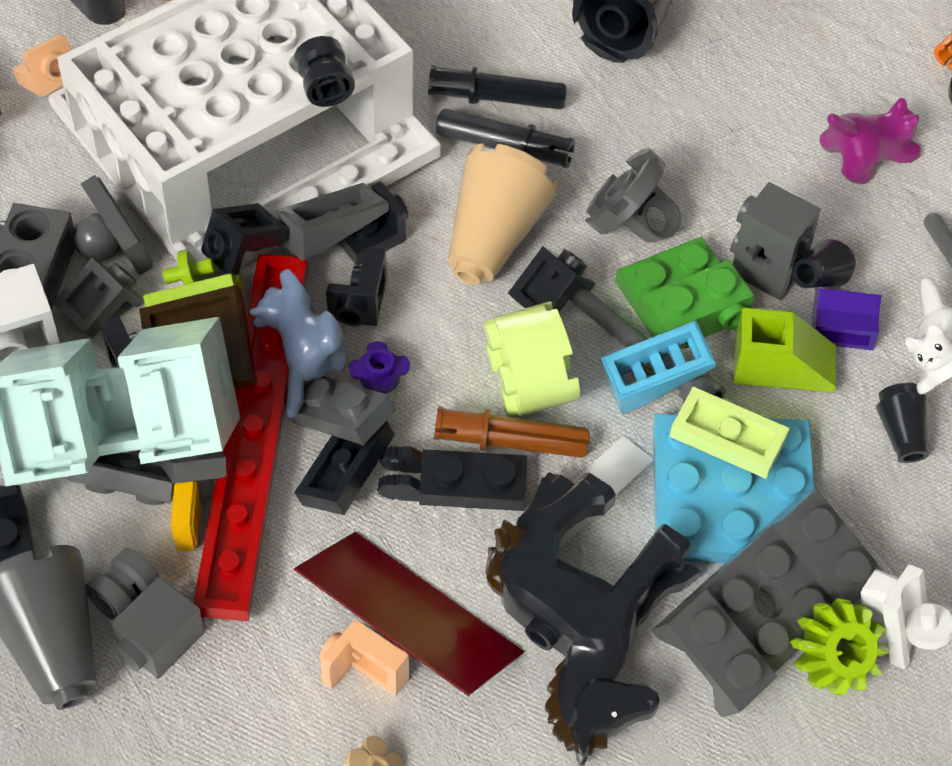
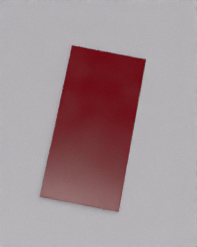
M353 532L294 568V571L468 697L525 652L357 532Z

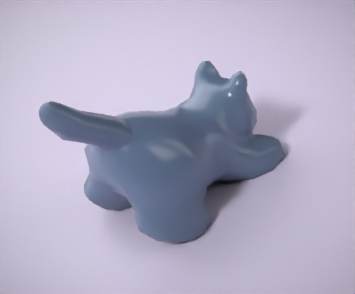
M285 269L280 273L282 289L270 287L266 291L264 298L259 301L258 306L252 308L249 313L252 316H257L253 321V325L256 328L271 326L280 332L289 368L286 416L293 418L298 414L304 401L305 381L319 379L330 371H341L347 361L346 346L342 343V328L335 317L327 310L320 315L315 314V310L312 307L313 301L304 286L289 269Z

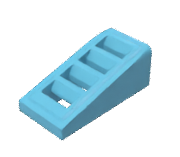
M696 321L601 357L605 378L621 414L640 408L716 367V362ZM685 342L688 343L695 358L689 362L685 361L679 349V346ZM667 352L675 366L666 370L660 357ZM650 362L655 375L647 378L642 366ZM632 372L636 382L627 385L623 376Z

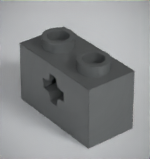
M771 182L766 184L757 197L750 195L738 212L736 221L741 223V228L730 247V252L735 254L732 265L742 279L782 301L795 283L792 277L793 265L811 249L821 208Z

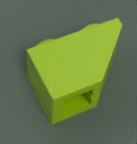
M742 308L734 341L733 384L835 393L836 345L794 312Z

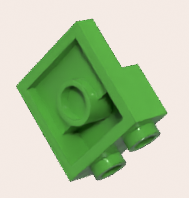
M702 236L620 268L616 272V284L652 337L693 321L697 322L703 337L723 329L726 331L736 329L742 308H752L754 294L730 260L720 263ZM687 342L679 346V348L683 349L689 348Z

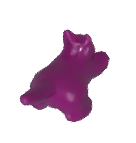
M902 97L895 102L887 113L880 115L846 113L839 116L831 113L827 116L829 127L819 138V143L826 151L831 153L840 152L843 159L841 173L847 180L857 184H867L873 178L874 169L881 160L887 159L901 164L912 163L920 158L921 154L920 146L910 141L917 132L919 116L913 114L907 108L906 99Z

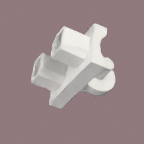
M908 564L900 578L877 569L874 570L861 591L862 605L873 609L871 621L882 623L883 627L887 629L877 641L888 646L890 664L905 670L910 663L909 652L912 645L931 650L941 648L952 640V614L941 605L928 603L923 569Z

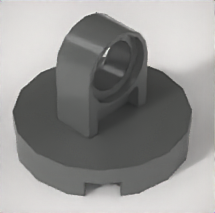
M645 148L628 158L625 162L632 168L618 178L612 174L589 204L586 213L590 217L585 219V221L600 235L608 234L621 224H624L642 240L655 243L672 237L678 231L681 224L679 208L670 197L656 186L663 175L666 164L650 148ZM651 206L660 209L664 214L665 227L661 232L653 230L648 223L647 213Z

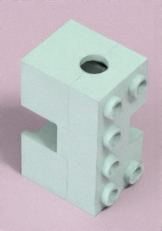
M220 317L142 329L118 356L119 366L97 370L91 338L13 351L0 363V463L6 486L84 474L89 471L99 456L141 449L139 452L141 464L223 451L240 419Z

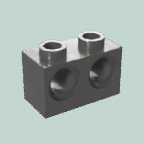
M13 202L6 221H0V273L8 269H17L34 264L51 311L54 305L52 302L58 295L75 250L72 236L74 225L71 212Z

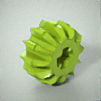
M837 598L833 600L831 606L822 602L813 604L814 620L806 617L797 619L799 626L805 633L803 638L793 639L790 643L793 648L802 650L804 653L793 665L796 666L797 670L809 673L807 682L812 687L820 690L827 687L830 693L838 696L846 695L849 687L856 691L867 690L866 673L873 676L883 674L875 661L877 656H883L890 652L886 645L877 643V640L887 629L883 627L882 623L871 621L873 612L868 607L863 605L853 607L850 600ZM838 643L843 644L841 651L837 650Z

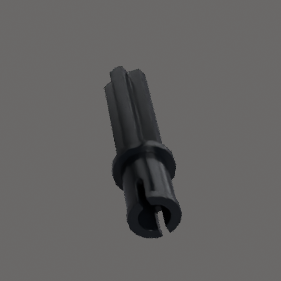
M431 65L428 83V95L436 94L467 98L470 104H474V99L562 109L565 105L567 93L566 85L563 83L478 73V67H473L472 71Z
M447 108L441 110L436 121V133L439 136L475 145L484 144L483 147L495 149L497 144L507 145L526 152L540 161L560 165L563 168L570 166L572 157H569L567 153L554 150L558 149L574 153L575 149L574 138H565L536 131V126L532 124L524 128Z

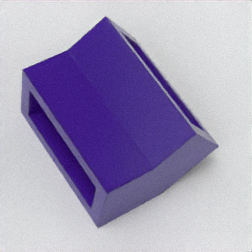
M815 288L812 327L837 347L873 350L879 334V313L882 295Z

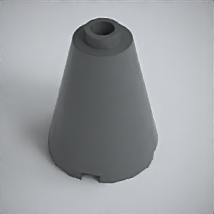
M55 545L49 546L53 555L51 557L35 560L31 550L0 562V638L43 704H55L57 710H64L88 700L89 694L87 691L92 689L97 682L83 558L80 550L75 546Z

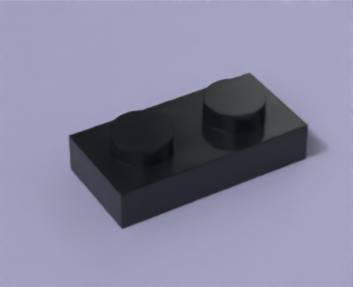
M388 421L364 445L331 435L294 492L301 505L345 515L385 452V448L388 447L395 436Z

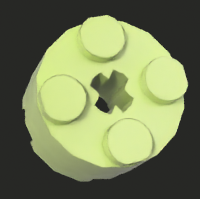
M551 301L492 317L491 320L483 322L488 344H485L487 358L492 373L499 372L502 388H499L507 417L516 415L521 417L579 400L578 377L569 379L566 372L571 370L569 355L573 354L560 314L557 309L553 310Z

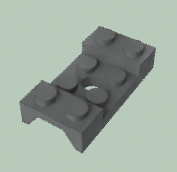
M815 489L796 498L651 631L659 640L686 653L713 687L715 710L721 717L740 713L778 677L775 672L798 651L790 643L793 639L803 638L805 633L799 626L797 619L806 617L814 620L813 604L819 602L831 606L833 600L842 598L850 600L854 604L861 598V591L874 570L883 571V569L818 489ZM759 589L769 592L774 599L775 612L771 618L760 614L755 606V595Z

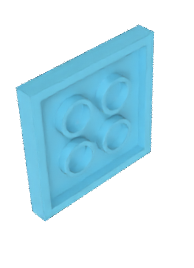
M655 414L654 416L655 532L662 524H667L689 540L691 549L682 561L726 563L796 498L814 490L809 420L770 419L789 427L790 430L779 456L767 479L671 438V427L677 415Z

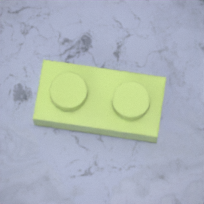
M692 387L672 424L670 437L767 479L787 440L790 428L696 387Z

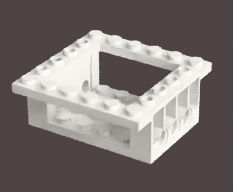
M172 0L57 57L63 87L48 94L49 103L53 110L176 261L177 252L188 248L191 250L195 261L208 259L201 251L212 213L207 172L330 108L318 107L310 103L303 88V78L299 75L294 62V54L297 48L310 38L331 36L341 44L345 54V64L351 70L355 81V89L349 98L336 106L370 143L259 202L262 207L279 220L278 210L347 187L364 183L371 188V185L378 181H381L386 187L439 158L441 144L413 115V50L365 0ZM273 36L278 41V44L270 43L266 40ZM234 56L239 59H248L246 62L238 65L225 62ZM193 77L198 80H207L198 86L184 84L187 79ZM276 247L263 248L256 252L245 251L241 267L258 258V254H265ZM214 264L215 272L200 276V281L226 274Z

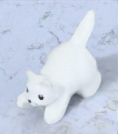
M923 278L920 283L925 318L918 326L916 337L905 339V345L913 354L915 362L920 367V380L916 387L920 395L952 377V308L943 305L938 288L928 278Z

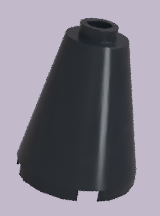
M573 0L572 18L574 24L578 21L584 33L580 38L586 47L603 59L614 63H624L627 59L636 58L637 60L643 57L651 49L673 0Z

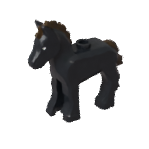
M548 472L544 478L542 477L529 508L518 518L516 526L512 525L508 520H503L501 528L494 530L496 544L495 547H488L485 575L489 587L501 597L506 612L525 628V633L529 639L544 650L550 651L554 648L565 656L564 660L556 667V675L547 686L550 697L546 701L545 711L548 713V724H554L552 729L553 735L559 742H564L568 752L574 751L579 766H584L587 757L592 755L595 748H608V738L617 735L624 728L634 723L648 720L656 714L660 702L658 692L648 684H626L615 681L629 655L637 628L647 619L651 610L669 594L680 592L695 582L701 570L692 564L682 563V560L690 552L691 544L687 538L667 524H662L614 586L595 575L558 559V546L565 533L586 518L604 516L614 506L616 494L610 485L591 473H585L574 484L562 475Z

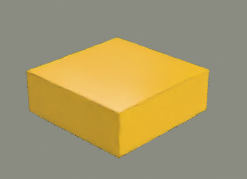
M195 481L175 483L170 526L176 551H195V548H198L202 505L198 485Z

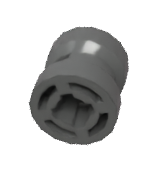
M124 548L112 559L111 569L107 573L97 574L86 584L87 596L106 617L113 621L160 576L140 554L130 548Z

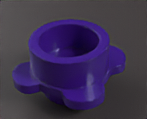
M381 341L370 343L364 356L360 360L352 361L349 365L350 376L356 380L360 379L363 388L384 394L393 391L399 384L400 376L406 375L410 371L408 358L395 355L388 350L386 343ZM377 365L384 366L383 369H376L375 367Z

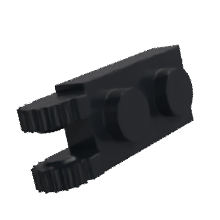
M390 446L385 448V452L380 458L381 466L384 469H389V471L421 473L420 480L406 474H387L379 478L377 492L387 499L417 501L419 505L524 511L527 455L423 449L422 453L412 446Z

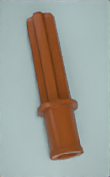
M438 406L434 440L443 439L480 444L479 450H485V446L489 445L583 458L589 450L590 431L588 428L490 415V409H485L484 413L446 409Z

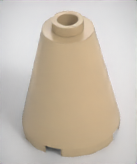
M477 144L470 149L465 160L447 261L453 269L454 276L470 285H479L481 282L493 280L552 203L558 191L559 182L556 177L551 183L544 176L548 167L526 152L507 145L497 144L493 152L481 151L484 144Z

